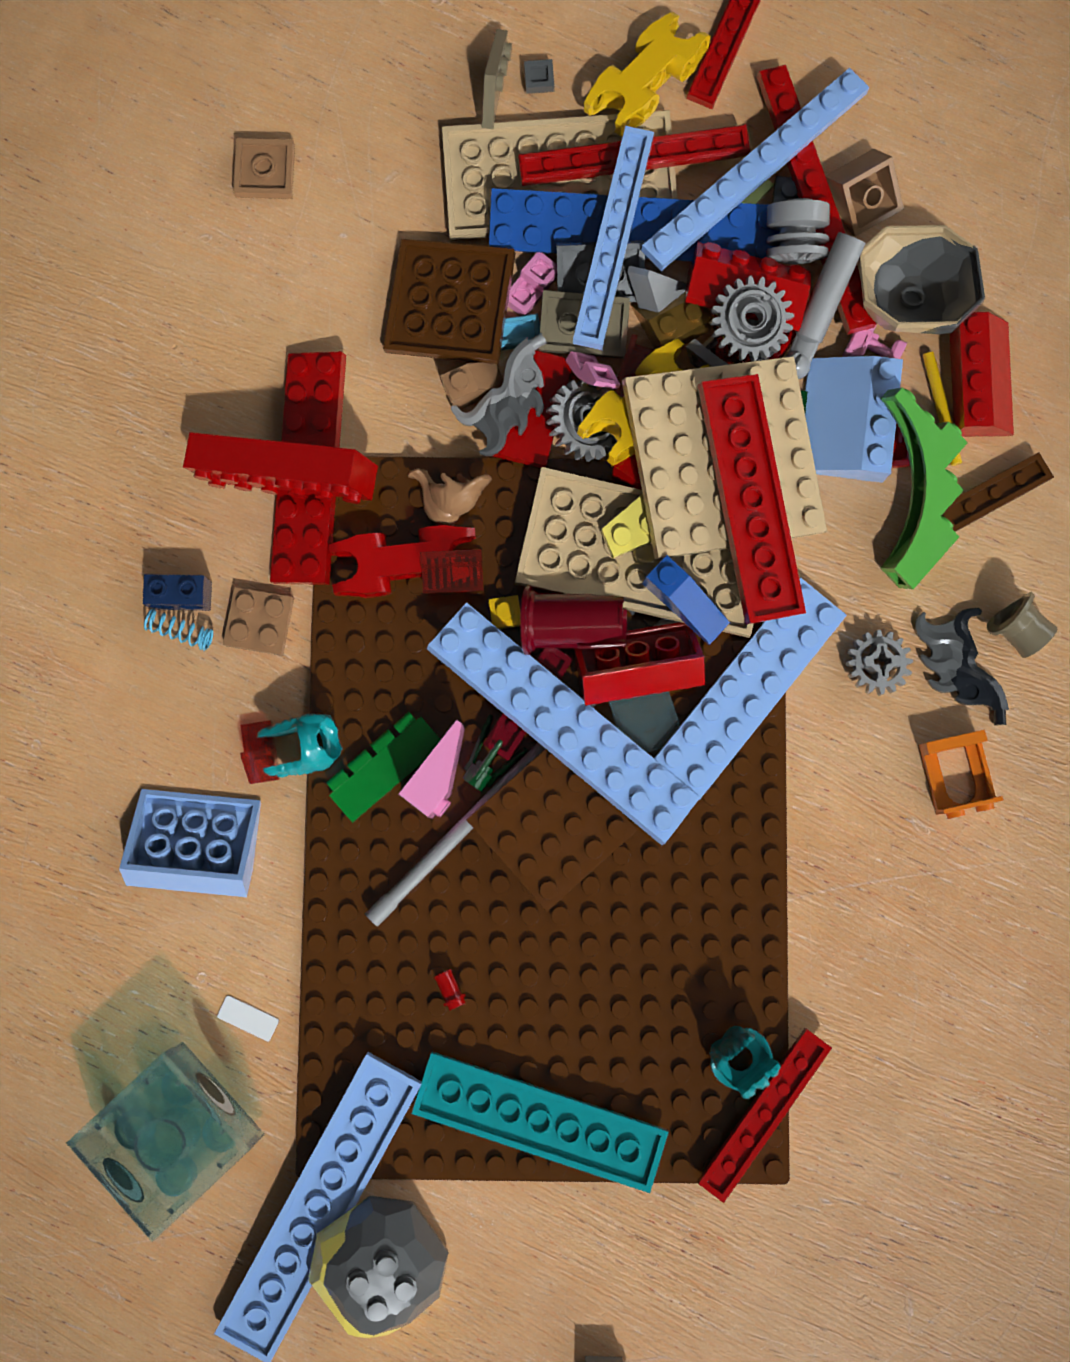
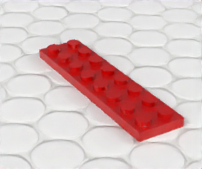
M342 351L288 353L281 442L340 448L347 357ZM279 490L276 500L270 582L273 584L329 585L332 556L329 553L328 544L333 543L336 497H333L332 501L315 498V494H306L305 498H300L287 494L288 491Z
M754 374L703 381L698 384V390L745 625L805 614L806 609L759 376Z

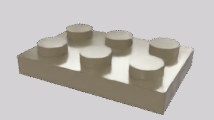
M543 290L539 334L542 333L547 343L538 348V351L569 354L572 351L599 357L625 358L630 298L615 297L603 348L599 350L573 344V337L584 294Z

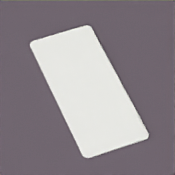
M226 996L217 1015L219 1019L267 1042L270 1041L279 1022L277 1018L231 996Z

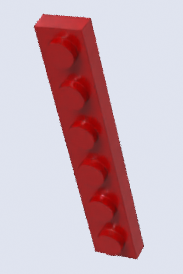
M803 1029L779 1063L781 1068L778 1075L768 1079L770 1086L761 1089L697 1180L700 1186L725 1203L832 1049L831 1046L808 1029Z

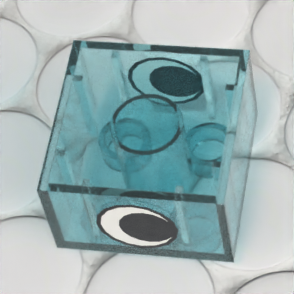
M181 1042L163 1052L66 1144L153 1242L234 1166L265 1133L188 1046Z

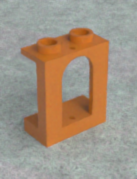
M985 729L918 745L936 815L946 814L947 819L966 815L964 809L975 807L976 812L994 809L995 802L1003 801V796L996 797L982 742L988 741ZM960 747L965 748L975 786L974 796L969 802L959 804L949 798L937 756L938 752Z

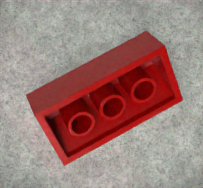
M697 243L688 271L685 302L710 309L713 306H721L715 299L719 294L726 296L723 290L725 286L730 285L735 289L734 282L738 278L745 285L746 279L749 276L753 277L754 284H757L761 277H765V287L776 282L774 289L776 294L785 290L781 301L792 302L785 309V312L794 314V317L786 321V323L792 325L793 330L800 331L811 287L810 271L799 265L788 266L778 263L772 258L764 257L761 259L750 256L742 250L731 251L723 249L715 243ZM745 314V318L758 321V318L755 314Z
M973 312L950 333L953 424L961 430L962 437L1013 436L1009 323L990 312Z
M682 622L627 631L626 646L593 649L573 648L585 706L705 685L704 655L695 632Z

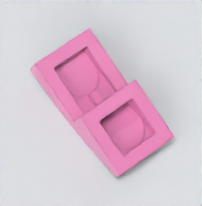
M537 252L521 270L520 277L511 286L508 307L520 316L528 315L542 298L543 290L547 291L557 277V264L543 253Z
M572 351L569 353L566 362L573 373L583 382L598 387L619 389L620 383L610 365L599 364L594 355Z

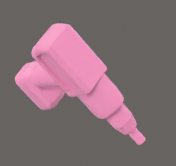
M874 327L852 333L842 356H863L866 349H869L880 357L900 359L907 343L897 340L890 349L877 341L879 335L873 333Z

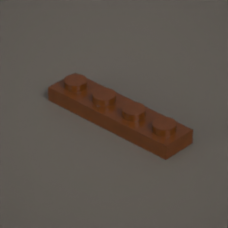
M1038 452L961 494L941 516L947 518L953 524V530L957 532L1050 481L1054 476Z

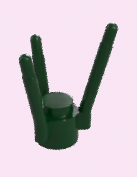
M491 714L488 715L471 757L463 768L466 770V773L462 778L480 791L486 785L491 788L496 779L527 752V748L523 747L509 761H506L490 775L493 769L488 765L503 744L502 740H498L483 762L479 759L476 762L493 720V715Z

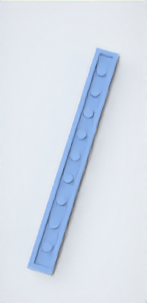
M848 68L644 243L641 251L661 271L664 270L863 98L870 87L853 70Z

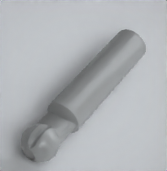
M838 232L806 305L800 331H795L796 336L788 354L785 356V358L794 356L798 379H802L810 371L814 354L819 343H822L866 244L855 237Z

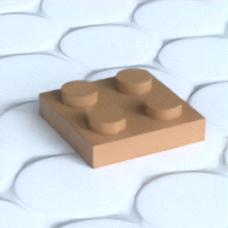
M236 138L233 185L235 198L292 199L295 156L294 140Z
M234 587L223 645L283 656L294 598Z

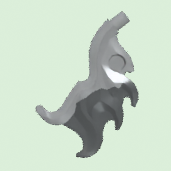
M542 333L530 340L526 338L513 350L506 363L502 386L497 389L492 388L473 410L464 413L456 405L451 407L453 414L461 424L474 426L486 436L487 447L480 450L479 453L481 455L492 456L500 452L506 444L510 429L513 427H518V435L521 436L527 427L528 413L531 408L536 409L537 417H540L544 409L543 399L535 388H542L544 380L542 372L534 361L535 350L547 343Z

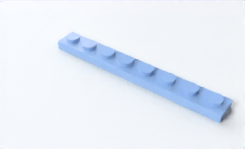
M625 126L575 328L573 344L599 350L603 348L654 136L653 131Z

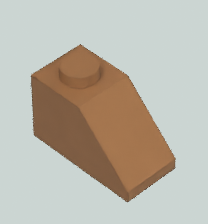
M483 362L467 363L441 375L442 385L451 405H456L460 410L481 401L492 388H500L504 381L497 364Z

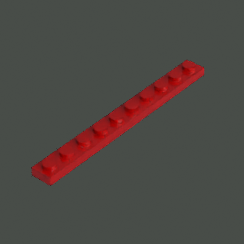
M786 65L761 70L757 76L775 131L801 110ZM812 141L788 161L787 165L799 198L820 200L830 204V224L827 227L816 230L818 233L829 236V242L819 246L829 248L830 252L838 232L846 233L814 142ZM827 258L821 259V263L823 266ZM857 264L837 307L847 335L874 328L877 324L864 309L861 278Z

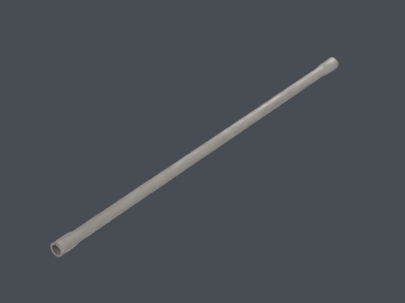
M661 618L654 626L677 623L678 621ZM537 742L388 893L384 894L365 913L372 923L378 927L396 909L398 903L473 829L466 818L545 749L540 743Z

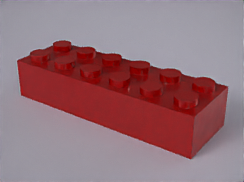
M189 432L183 468L194 473V478L208 481L209 486L224 489L227 484L234 485L235 489L251 492L252 487L261 488L260 491L274 495H278L280 490L288 491L287 494L300 498H305L306 494H315V498L332 501L333 497H342V500L345 502L360 504L361 500L372 501L378 465L356 449Z

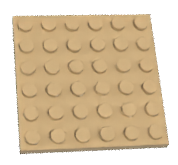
M794 356L626 377L622 380L655 560L663 559L666 555L677 557L730 548L698 390V384L703 381L758 374L791 538L827 532Z

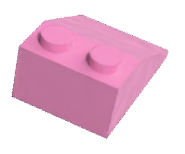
M458 720L455 721L399 793L400 796L432 819L435 815L441 817L451 804L448 798L452 794L465 730Z

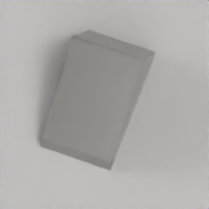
M633 266L628 268V275L639 308L660 312L686 291V283L651 270Z

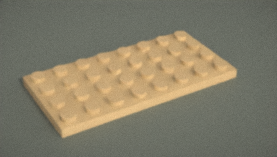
M670 110L654 111L637 128L653 131V137L672 134ZM618 114L494 123L493 129L482 128V124L443 126L442 135L450 240L489 238L492 188L608 195L613 174L522 186L518 154L622 141L623 136H619L614 132L616 129L614 122ZM675 166L645 170L639 197L678 199Z
M541 467L515 584L525 587L531 586L534 589L556 594H597L624 597L623 608H627V610L684 623L642 584L646 576L663 560H655L652 543L612 559L601 534L603 527L643 494L642 490ZM730 548L670 557L690 575L730 623L722 632L749 638L752 633L753 624L745 625Z

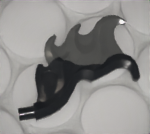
M980 608L962 610L955 616L954 620L941 625L928 623L925 619L926 613L922 612L915 621V631L919 639L931 650V656L928 658L922 654L919 657L922 663L940 678L938 682L932 679L928 680L927 682L930 687L940 693L956 691L957 696L954 697V701L960 704L990 707V710L994 711V725H1007L1006 711L1009 710L1001 685L975 663L978 651L968 629V621L971 617L981 615L982 610Z

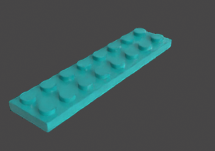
M433 1051L431 1052L411 1113L647 1193L651 1192L669 1133L668 1129Z

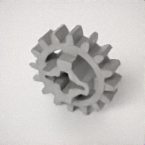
M877 630L874 632L873 637L867 632L862 635L863 641L857 639L853 642L857 649L848 650L847 654L853 657V660L846 662L845 665L853 667V672L848 677L858 678L855 685L857 688L866 685L865 693H872L875 688L877 695L881 696L885 693V688L889 693L896 691L895 684L900 687L906 684L902 676L908 677L912 674L906 666L912 664L913 659L906 658L905 654L911 651L910 647L902 649L900 646L904 640L903 638L894 641L892 640L893 632L890 631L883 637L881 630ZM871 645L870 654L861 657L864 649ZM887 647H889V648L895 653V655H893V654L887 649ZM878 658L885 665L880 668L879 664H874V660ZM897 668L894 677L887 681L890 670ZM863 670H865L871 676V679L865 675Z

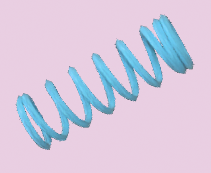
M153 608L147 613L144 620V629L146 631L150 629L154 633L159 630L161 636L169 634L172 640L178 637L181 643L188 640L191 647L198 643L199 649L203 651L209 648L213 639V629H205L202 626L197 640L192 644L191 635L195 628V623L191 624L188 636L181 640L185 619L181 621L178 633L172 637L171 629L176 620L175 616L171 618L168 630L162 633L161 627L165 621L166 613L164 612L161 615L159 626L155 630H152V624L155 620L156 609ZM149 616H150L149 626L146 628V626H147V621H148V618H149Z

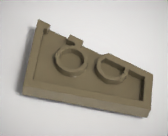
M496 30L484 74L482 128L486 129L494 128L500 92L503 91L504 76H507L508 61L511 60L512 43L507 42L508 30Z

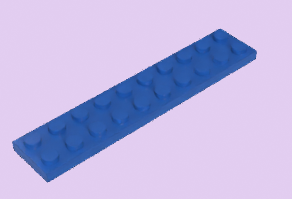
M492 188L489 247L511 248L518 252L557 254L556 243L597 242L608 195ZM639 197L629 241L644 240L646 243L695 200ZM740 203L674 261L691 262L698 242L704 244L709 242L715 243L721 248L731 251L742 250L750 256L762 259L766 257L768 249L776 247L768 245L766 239L769 236L779 234L780 231L767 227L768 205Z

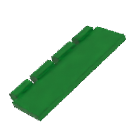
M408 711L393 724L400 733L398 737H395L387 729L370 744L377 755L372 757L364 749L347 764L354 773L351 777L341 769L326 782L333 791L329 796L352 823L421 765L441 741L422 717L416 720Z

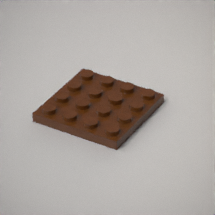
M401 239L383 346L385 353L499 364L516 256L515 250L511 248Z
M546 748L466 818L467 822L547 912L637 831L636 827L619 809Z

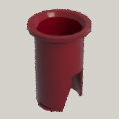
M526 586L523 591L521 604V641L524 655H531L536 648L593 649L626 646L627 608H623L624 597L597 594H537L533 587Z

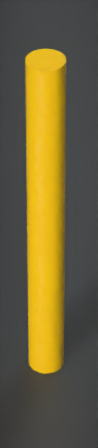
M927 352L922 356L939 422L952 423L934 352ZM960 452L951 461V466L962 463Z

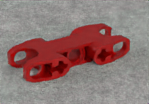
M448 525L424 527L418 530V543L392 546L386 545V536L383 533L359 534L328 544L331 556L351 557L358 562L357 573L353 578L333 584V593L335 596L381 597L392 593L390 581L423 577L424 589L429 590L427 562H431L432 589L430 590L444 589L443 561H446L447 587L451 589V552L457 545L475 540V528ZM451 561L455 587L459 586L460 579H462V584H465L469 574L470 582L474 581L473 567L468 569V567L457 566ZM435 562H439L440 589H436ZM477 568V580L481 579L479 568Z

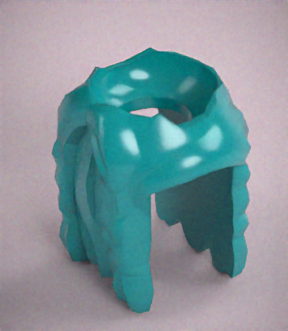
M304 714L301 717L290 718L273 726H268L258 732V738L281 737L298 733L300 740L301 760L263 768L264 773L269 776L277 775L283 778L288 775L296 776L323 771L334 763L343 749L339 742L338 729L331 715ZM318 733L321 735L323 748L318 744L316 736Z
M730 1027L723 1037L715 1041L710 1048L711 1070L715 1077L725 1086L739 1091L744 1099L754 1096L757 1088L764 1089V1087L770 1086L769 1077H776L781 1068L779 1063L773 1060L770 1046L765 1037L750 1028ZM744 1047L748 1048L752 1054V1063L749 1068L743 1071L733 1069L728 1061L738 1055Z

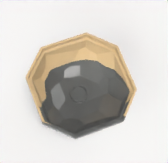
M946 225L886 226L864 246L859 257L864 309L876 323L886 330L924 334L952 333L985 300L978 248Z

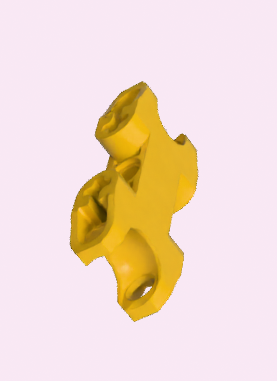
M674 12L664 15L651 23L640 35L635 46V52L639 55L623 71L614 65H610L598 77L584 101V112L591 116L596 115L605 108L620 110L614 122L616 127L614 132L619 136H623L625 126L637 128L653 114L659 103V95L655 92L671 76L683 82L695 71L709 47L710 35L705 32H699L689 39L675 37L674 35L679 27L678 19L680 16Z
M675 339L655 349L641 362L635 375L642 376L682 371L674 361L681 353V347L684 343L679 339ZM707 364L701 366L700 368H706L710 366ZM614 390L608 391L596 401L591 411L578 426L577 434L582 439L588 438L599 431L612 434L617 443L608 453L609 458L606 460L612 466L635 455L625 396L621 398Z

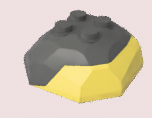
M368 1196L317 1233L308 1281L348 1335L363 1338L385 1336L410 1324L440 1297L448 1249L413 1201Z

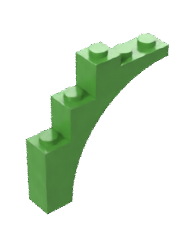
M901 387L887 390L880 399L890 410L905 440L911 466V500L908 516L900 538L880 569L898 588L914 589L959 538L958 534L953 530V524L941 515L962 493L963 489L957 483V477L945 468L968 442L961 436L962 432L955 424L950 422L934 423V417L915 402L916 398L913 393Z

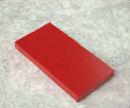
M535 350L534 361L542 372L544 386L542 388L536 387L535 390L539 392L543 399V412L540 417H537L536 409L531 408L528 413V423L524 433L520 436L518 435L517 426L511 428L503 449L497 454L492 455L493 457L538 468H546L554 436H550L549 433L555 429L553 425L546 424V421L553 417V415L546 412V409L553 405L550 399L557 394L556 391L562 386L566 387L569 383L572 370L566 362L567 358Z

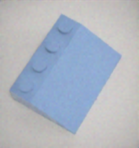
M880 356L812 359L810 371L806 376L805 391H808L805 417L816 474L883 483L891 474L896 420L880 398L887 390L900 388L903 359Z
M141 789L119 867L126 886L247 897L253 872L261 801Z

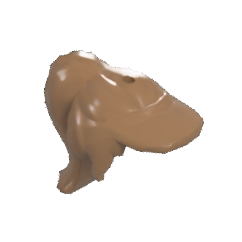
M421 468L410 470L407 475L411 479H416L421 484L424 510L436 526H454L460 515L467 513L475 506L482 491L492 480L490 475H481L469 480L463 477L462 474H457L459 483L453 481L445 473H442L441 479L445 484H436L429 476L427 470Z

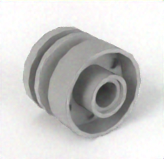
M794 198L769 204L767 206V227L780 231V234L769 236L766 239L768 245L776 246L766 251V257L785 264H805L827 258L829 248L819 245L829 242V236L818 233L816 230L827 227L830 224V204L825 201L808 198Z

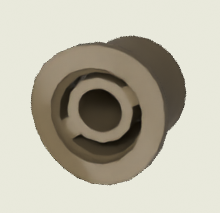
M1032 592L1027 593L998 612L990 619L986 627L990 634H1001L1022 658L1029 657L1041 650L1054 637L1058 629L1032 604L1035 598Z

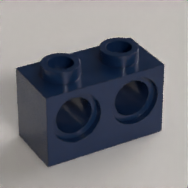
M144 574L143 605L156 610L211 611L212 581L206 576Z

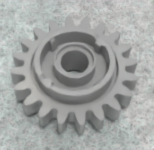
M749 276L744 285L738 278L734 282L735 289L727 285L723 289L726 296L719 294L715 300L721 306H713L710 312L718 317L713 318L709 323L712 326L719 327L712 336L723 337L718 347L730 346L728 356L739 351V361L744 360L747 354H749L751 362H754L758 359L760 353L761 357L765 360L770 357L769 349L774 353L780 350L777 342L785 344L789 340L783 332L787 333L793 330V326L787 324L786 321L791 320L794 314L785 312V309L792 302L781 301L785 290L776 294L774 292L776 282L765 287V277H761L757 284H754L753 277ZM746 313H753L757 316V326H751L746 322Z
M573 380L566 387L562 386L556 391L557 394L550 399L553 405L547 408L546 412L553 415V417L548 419L546 424L555 427L549 435L559 436V440L555 445L558 447L565 444V455L575 451V460H579L583 456L587 462L595 457L599 460L606 456L617 443L615 437L608 432L599 431L585 439H582L577 434L578 426L582 423L583 416L586 417L596 401L606 393L607 388L602 387L600 390H597V386L590 384L587 386V383L582 380L576 384Z

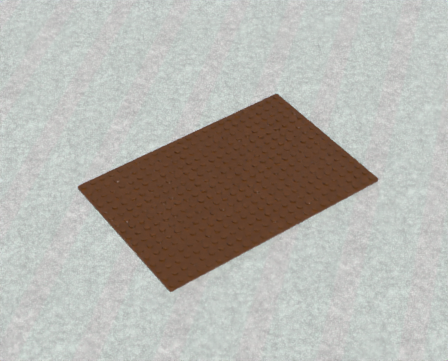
M365 456L378 465L372 501L361 500L360 504H353L343 501L342 497H336L333 543L355 535L368 533L385 534L387 546L418 543L419 529L436 526L424 510L421 484L416 479H411L407 476L410 470L416 468L427 470L429 476L436 484H445L441 479L442 473H445L446 476L459 483L457 474H462L463 477L469 480L481 475H490L492 480L482 491L475 506L467 513L460 515L457 523L454 525L456 527L475 528L476 539L457 545L451 552V561H454L457 566L458 561H461L462 567H465V560H469V567H473V560H476L481 579L477 580L478 587H474V581H471L470 588H466L465 583L462 584L463 588L456 586L451 589L425 590L423 577L390 581L392 593L386 596L373 598L335 596L332 585L353 578L358 569V562L354 558L337 556L331 557L329 585H314L310 714L331 715L338 729V738L343 749L330 767L323 771H315L308 774L296 1175L300 1177L367 1052L422 1081L431 1052L433 1051L668 1129L669 1133L653 1183L698 1184L697 1180L761 1091V1089L757 1088L754 1096L744 1099L739 1091L722 1084L711 1070L709 1052L712 1044L721 1039L730 1027L740 1026L753 1029L763 1035L770 1046L773 1060L778 1063L782 1061L789 1051L786 692L702 798L697 801L664 845H660L629 819L637 831L548 912L473 828L398 903L396 909L377 927L369 920L365 913L384 894L388 893L518 762L516 761L497 778L491 788L486 785L482 791L476 789L462 778L466 773V770L463 768L471 757L488 715H493V720L485 740L503 712L428 651L427 647L466 602L491 623L488 599L518 595L521 612L525 586L515 584V579L541 468L501 458ZM548 459L546 466L548 469L617 484L612 480L613 468L606 461L607 459H592L589 462L586 459ZM627 610V631L653 627L661 617L639 612L631 615ZM763 622L753 623L752 633L749 638L721 632L710 645L696 634L704 655L705 685L596 704L593 708L654 758ZM521 626L500 629L501 632L522 648ZM536 648L530 656L537 661L545 648ZM557 648L573 659L560 681L582 698L574 649ZM408 711L416 720L422 717L440 739L444 737L456 720L463 725L465 730L452 794L448 798L451 804L441 817L437 815L433 819L427 817L399 795L421 765L353 823L329 796L333 791L326 782L341 769L351 777L354 773L347 764L364 749L372 757L377 755L370 744L387 729L395 737H398L400 733L393 724ZM318 733L316 735L319 746L323 748V741ZM526 733L512 756L523 747H526L528 752L537 741ZM482 745L476 762L478 759L483 762L490 749ZM496 754L488 765L493 769L490 775L507 760ZM449 969H452L453 976L461 993L466 994V997H464L466 1004L449 1011L447 1006H443L445 1000L436 980H434L435 976ZM744 1047L738 1055L728 1062L733 1069L743 1071L751 1065L752 1054L748 1048ZM418 1092L370 1178L390 1180L614 1182L413 1115L411 1113ZM789 1111L738 1184L784 1185L789 1182Z

